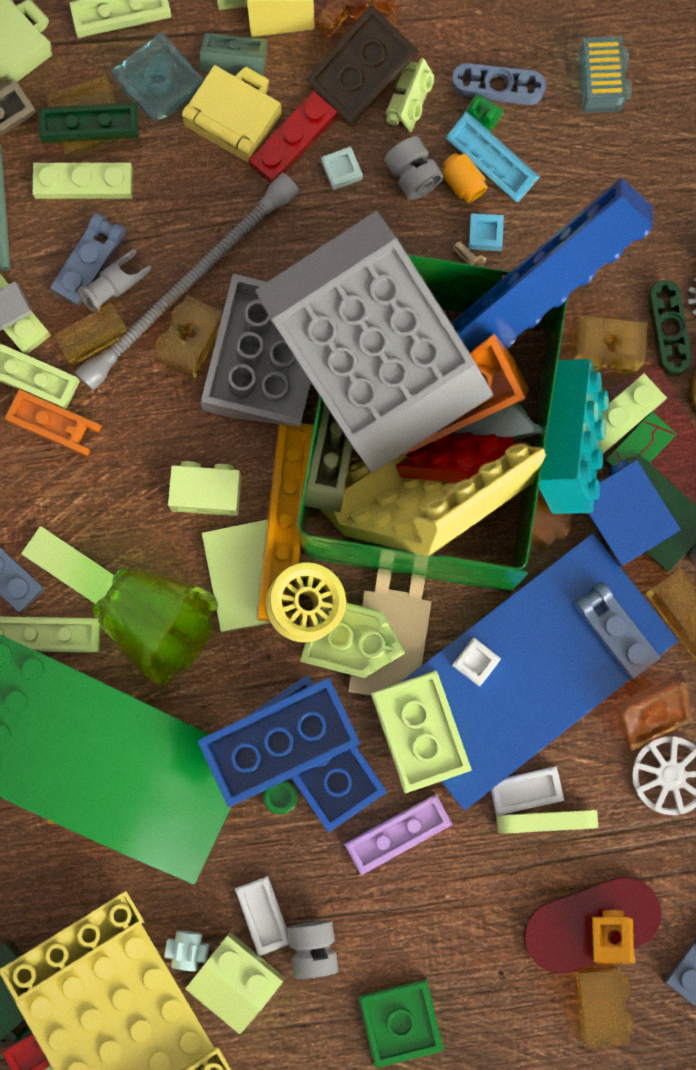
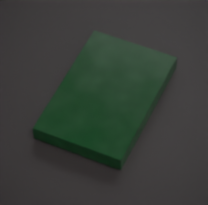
M639 454L632 462L638 460L681 528L679 532L645 552L668 573L696 544V505Z

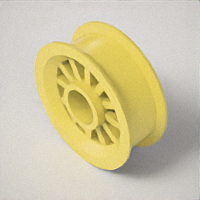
M299 563L284 570L273 581L266 596V612L270 623L282 636L296 642L316 641L333 631L341 622L346 608L345 591L340 580L332 571L315 563ZM302 579H306L305 587L303 585ZM291 581L294 582L295 587L290 584ZM313 581L318 583L315 588L312 587ZM323 587L326 592L320 594L319 590ZM285 590L289 595H284L283 591ZM299 595H307L311 598L313 602V609L311 611H306L300 607L298 603ZM329 598V603L322 602V600ZM282 602L289 603V606L282 607ZM322 610L328 611V614L326 615ZM291 611L293 614L288 618L285 613ZM297 617L299 618V625L293 623ZM316 617L322 622L320 625L318 624ZM307 619L310 627H306Z

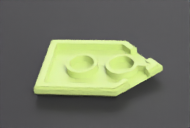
M329 598L323 599L322 602L329 603ZM346 603L343 618L333 631L316 641L305 642L300 662L366 678L405 654V651L382 611ZM322 610L326 615L328 614V611ZM316 617L317 622L320 625L322 622Z

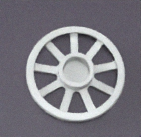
M669 736L655 739L641 749L634 761L632 778L638 796L649 808L666 815H680L696 807V798L688 805L683 806L679 791L680 788H684L696 797V789L686 782L687 778L696 777V771L685 770V767L696 757V746L685 739ZM671 743L669 761H665L656 748L657 745ZM678 744L691 750L681 762L676 761ZM649 750L659 762L660 766L658 768L641 764L643 757ZM643 770L656 774V779L640 786L638 771ZM660 785L662 790L654 804L643 792ZM668 791L673 792L677 809L661 807Z

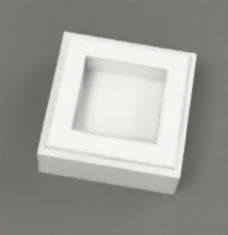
M473 638L452 666L480 687L501 658L477 639Z

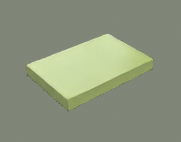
M267 520L202 533L221 633L270 623L256 620Z
M437 670L370 693L404 793L471 771Z

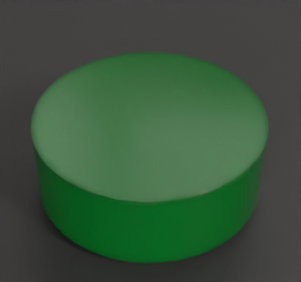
M286 780L265 790L263 801L266 808L272 813L278 815L286 814L295 808L298 802V792L295 786Z

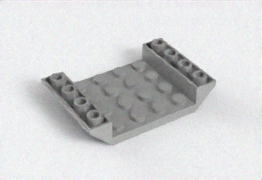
M378 211L373 212L255 290L271 320L371 473L494 396L475 361Z

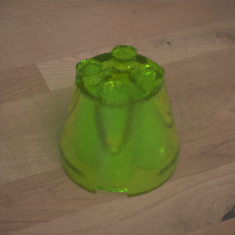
M122 568L114 575L112 586L105 597L95 604L93 615L98 617L99 626L145 677L158 685H166L170 683L171 675L180 667L187 670L203 650L213 630V626L208 623L212 610L214 611L218 607V602L213 594L199 586L139 569L128 571Z

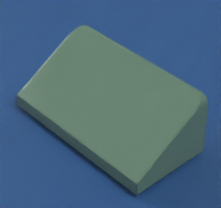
M205 33L200 48V70L202 72H210L213 66L216 65L232 75H237L243 68L248 67L264 76L268 40Z

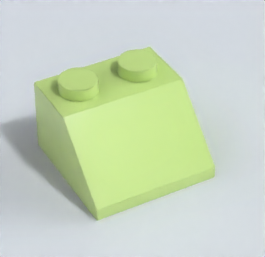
M230 932L186 987V990L237 1033L241 1034L283 983L285 976Z

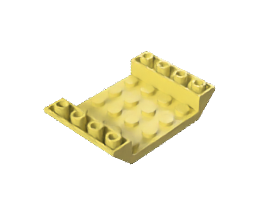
M526 444L514 445L506 450V455L495 462L483 465L479 469L478 474L469 480L459 483L400 477L395 465L405 459L406 455L398 456L373 473H371L364 462H358L349 467L341 513L324 509L320 510L346 537L428 557L531 485L544 460L545 452L543 448L529 447Z
M127 891L0 969L3 981L52 1069L231 1070L219 1048H214L146 933L142 926L144 920Z

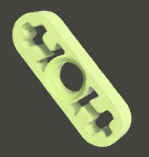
M597 810L496 815L497 833L599 828Z

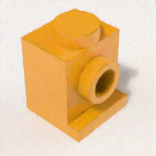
M606 910L602 911V917H593L594 962L635 964L633 919L624 917V911ZM613 931L621 933L622 939L618 944H612L610 941V934Z

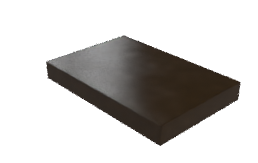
M371 4L305 80L351 125H354L420 51Z

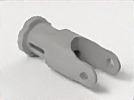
M136 249L131 250L101 271L99 278L87 287L81 286L78 288V295L90 311L97 313L101 310L102 304L113 296L119 297L149 273L152 268L150 265L139 273L132 275L126 274L120 269L123 264L136 254Z

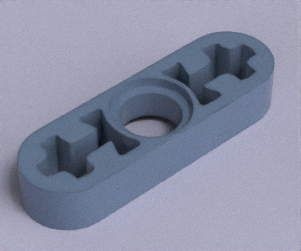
M465 63L459 65L454 70L451 85L453 91L458 96L473 99L477 93L490 101L532 105L542 99L546 88V81L542 74L533 70ZM464 75L470 76L471 82L469 86L463 85L462 79ZM481 76L485 77L483 88H479ZM495 77H500L507 82V88L502 91H496L491 88L489 82ZM514 80H518L516 92H511ZM527 82L533 83L535 88L533 93L527 92Z

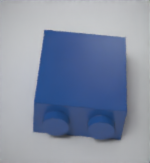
M627 459L609 469L612 474L610 477L602 482L599 481V499L594 500L593 513H586L619 566L625 565L681 530L638 460L629 464Z

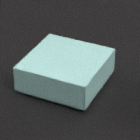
M351 146L321 157V164L332 190L363 179V174Z

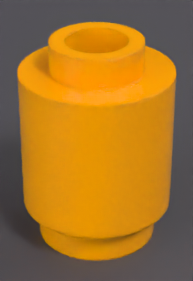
M454 153L443 162V178L459 199H464L466 203H471L487 190L488 186L484 182L486 178L466 153L462 155Z

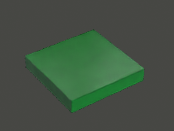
M426 978L358 995L375 1068L444 1051Z

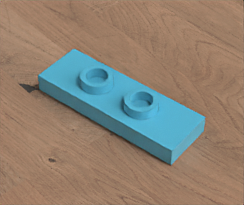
M469 112L463 114L445 137L462 154L466 153L483 173L516 202H519L540 177Z

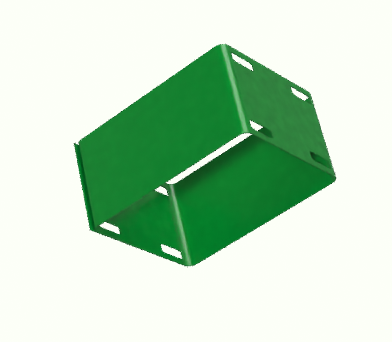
M407 254L442 310L463 313L503 279V275L511 272ZM567 299L561 306L557 308L552 307L547 311L537 324L545 330L547 335L534 424H538L542 430L541 434L531 436L530 447L543 448L544 450ZM320 396L298 517V529L304 555L312 560L378 570V568L392 570V573L412 576V573L426 575V579L511 593L528 574V572L521 570L528 562L542 464L534 482L523 490L512 567L446 556L427 557L411 552L309 536L305 534L310 507L306 506V491L324 407V401Z

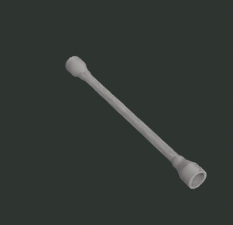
M281 173L269 185L264 197L258 202V207H255L252 213L250 212L243 221H240V224H237V227H234L231 233L229 232L216 247H213V250H210V253H207V256L205 255L192 270H189V273H186V276H183V279H180V282L178 281L165 296H162V299H159V302H156V305H153V308H150V311L148 310L147 314L145 313L144 317H141V320L138 319V322H135V325H132V328H129V331H126V334H123V337L116 341L117 343H113L114 346H110L111 349H105L100 355L86 360L75 371V374L94 391L106 379L111 366L117 362V356H120V353H124L123 350H127L126 347H130L129 344L132 345V341L135 342L148 327H151V324H154V321H157V318H160V315H163V312L165 313L169 306L171 307L175 301H178V298H181V295H184V292H187V289H190V286H193V283L195 284L199 277L201 278L202 275H205V272H208V269H211V266H214V263H217L220 257L222 258L229 249H232V246H235V243H238L241 237L243 238L256 223H259V220H262L265 215L270 214L274 209L288 204L299 193V189L294 181L286 174Z

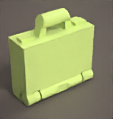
M0 0V84L7 80L10 84L15 80L18 82L52 56L51 43L41 34L47 27L49 19L32 0H26L16 6L12 0ZM24 13H27L28 16H29L36 24L33 25V24L25 17Z

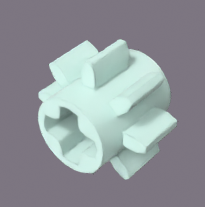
M177 930L175 939L168 938L164 957L172 958L171 968L197 971L199 962L206 963L209 944L201 943L202 933Z

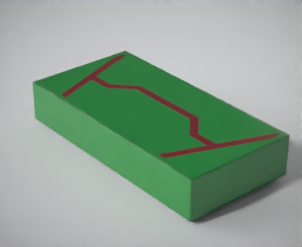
M652 411L605 462L613 467L627 459L628 463L631 464L640 454L650 463L677 434Z

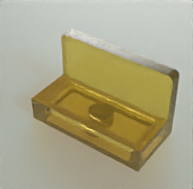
M109 303L97 313L93 312L53 336L68 362L73 366L119 340L120 337H123V334H126L127 328L112 303Z

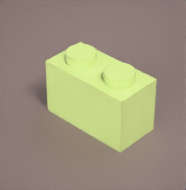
M183 461L180 466H172L168 500L170 510L172 512L238 516L242 480L240 470H234V466L229 464H215L214 468H201L200 463Z

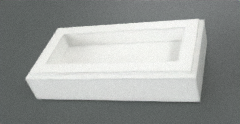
M557 766L507 777L490 790L496 815L565 801Z
M269 876L235 888L258 956L289 945L287 927Z

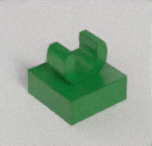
M476 93L465 112H469L492 133L503 116L504 109Z

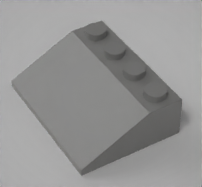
M233 274L201 398L202 411L235 419L300 427L311 380L278 331L255 292L256 289L267 282Z

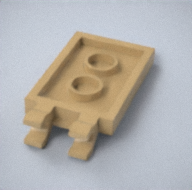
M378 568L375 592L364 591L362 606L383 612L405 654L366 678L351 675L348 692L371 696L370 693L400 683L422 666L432 601L422 600L426 575L412 573L409 592L389 589L392 570Z

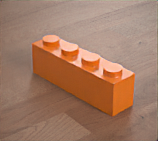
M492 334L470 353L494 396L404 452L399 457L526 398L529 388L514 358L495 334Z

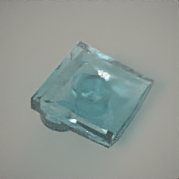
M160 32L111 71L112 76L120 84L124 94L133 99L153 121L168 117L192 98L204 81L163 32Z

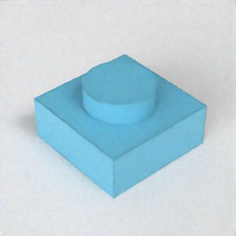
M471 213L469 249L501 251L503 246L504 215Z

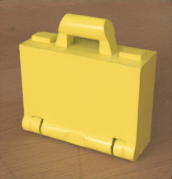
M214 65L190 103L184 108L182 112V117H184L183 123L185 127L249 163V159L262 146L281 117V103L266 95L269 79L254 70L245 67L236 76H233Z

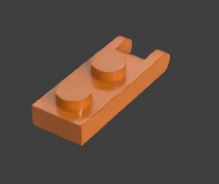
M20 389L5 417L8 423L88 457L90 450L85 446L79 445L86 428L98 433L102 428L98 423Z

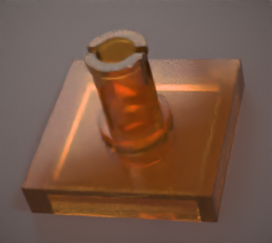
M680 672L651 687L644 675L636 677L639 682L638 685L634 679H630L625 684V688L632 696L617 704L624 738L631 751L693 721L687 681Z

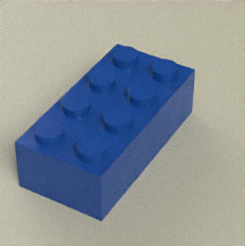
M306 675L249 715L314 684L309 676ZM357 747L292 777L328 833L387 792Z
M330 678L198 740L228 807H232L360 745L359 739Z

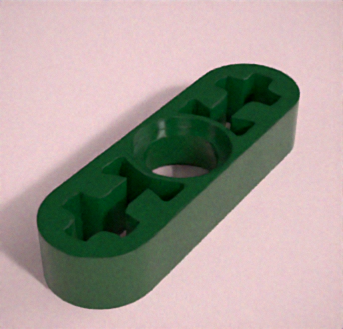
M661 280L651 289L648 295V303L659 367L666 375L675 377L687 370L691 364L692 355L680 289L677 284L670 280ZM661 290H664L666 295H671L672 297L667 302L668 312L659 315V313L664 311L665 305L662 298L657 299V296ZM666 320L675 322L679 329L678 334L675 336L665 335L661 330V323ZM680 341L681 344H677L674 349L676 357L682 358L683 361H681L678 367H675L674 362H668L667 359L672 355L671 345Z

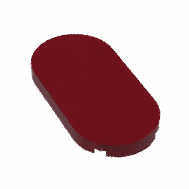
M618 877L542 904L532 913L525 928L524 942L527 952L537 965L546 971L556 974H567L596 964L597 962H594L593 917H602V911L606 910L624 911V917L633 919L634 949L642 947L651 941L660 926L661 907L658 898L652 889L643 882L632 878ZM613 931L610 934L612 944H618L621 941L622 936L619 931Z

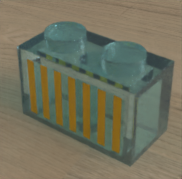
M623 37L583 38L579 50L583 113L622 111L626 99L631 97V80L626 79L625 69L629 65L628 49H623Z

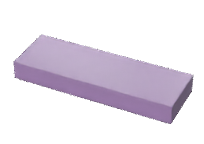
M434 794L346 842L345 846L360 875H363L453 824L439 798Z

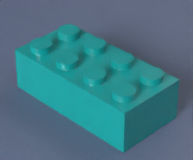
M590 358L558 360L544 450L545 457L542 463L539 489L552 514L593 513L594 500H598L600 496L599 480L596 477L597 469H602L603 454L599 448L600 440H604L606 436L603 411L608 410L609 396L607 390L602 389L600 372H595Z

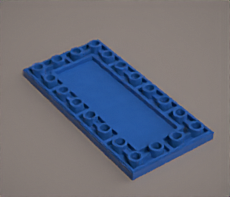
M593 533L401 681L404 682L437 670L471 767V771L441 781V783L463 811L468 809L630 680L622 667L575 608L573 601L581 595L586 597L593 591L592 587L602 581L610 589L615 600L659 656L679 641ZM602 603L594 607V611L598 616L607 611ZM473 638L477 639L501 658L480 687L452 666Z

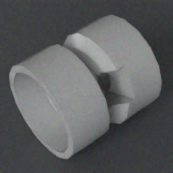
M418 136L410 137L400 142L384 158V163L395 178L400 177L398 185L409 200L417 199L430 192L442 181L444 176L433 159H427L429 152Z
M315 921L287 927L289 947L294 949L296 953L291 957L294 979L317 978L339 972L337 953L330 948V945L335 941L332 921ZM315 949V956L311 955L310 950Z

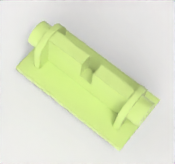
M424 58L420 59L419 64L411 61L402 71L396 88L398 91L405 92V94L394 93L385 112L388 123L398 125L399 121L403 122L409 132L413 131L416 121L420 119L422 105L434 83V75Z

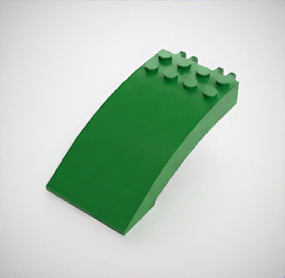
M0 634V798L115 851L195 885L231 807L227 806L198 743V740L210 734Z

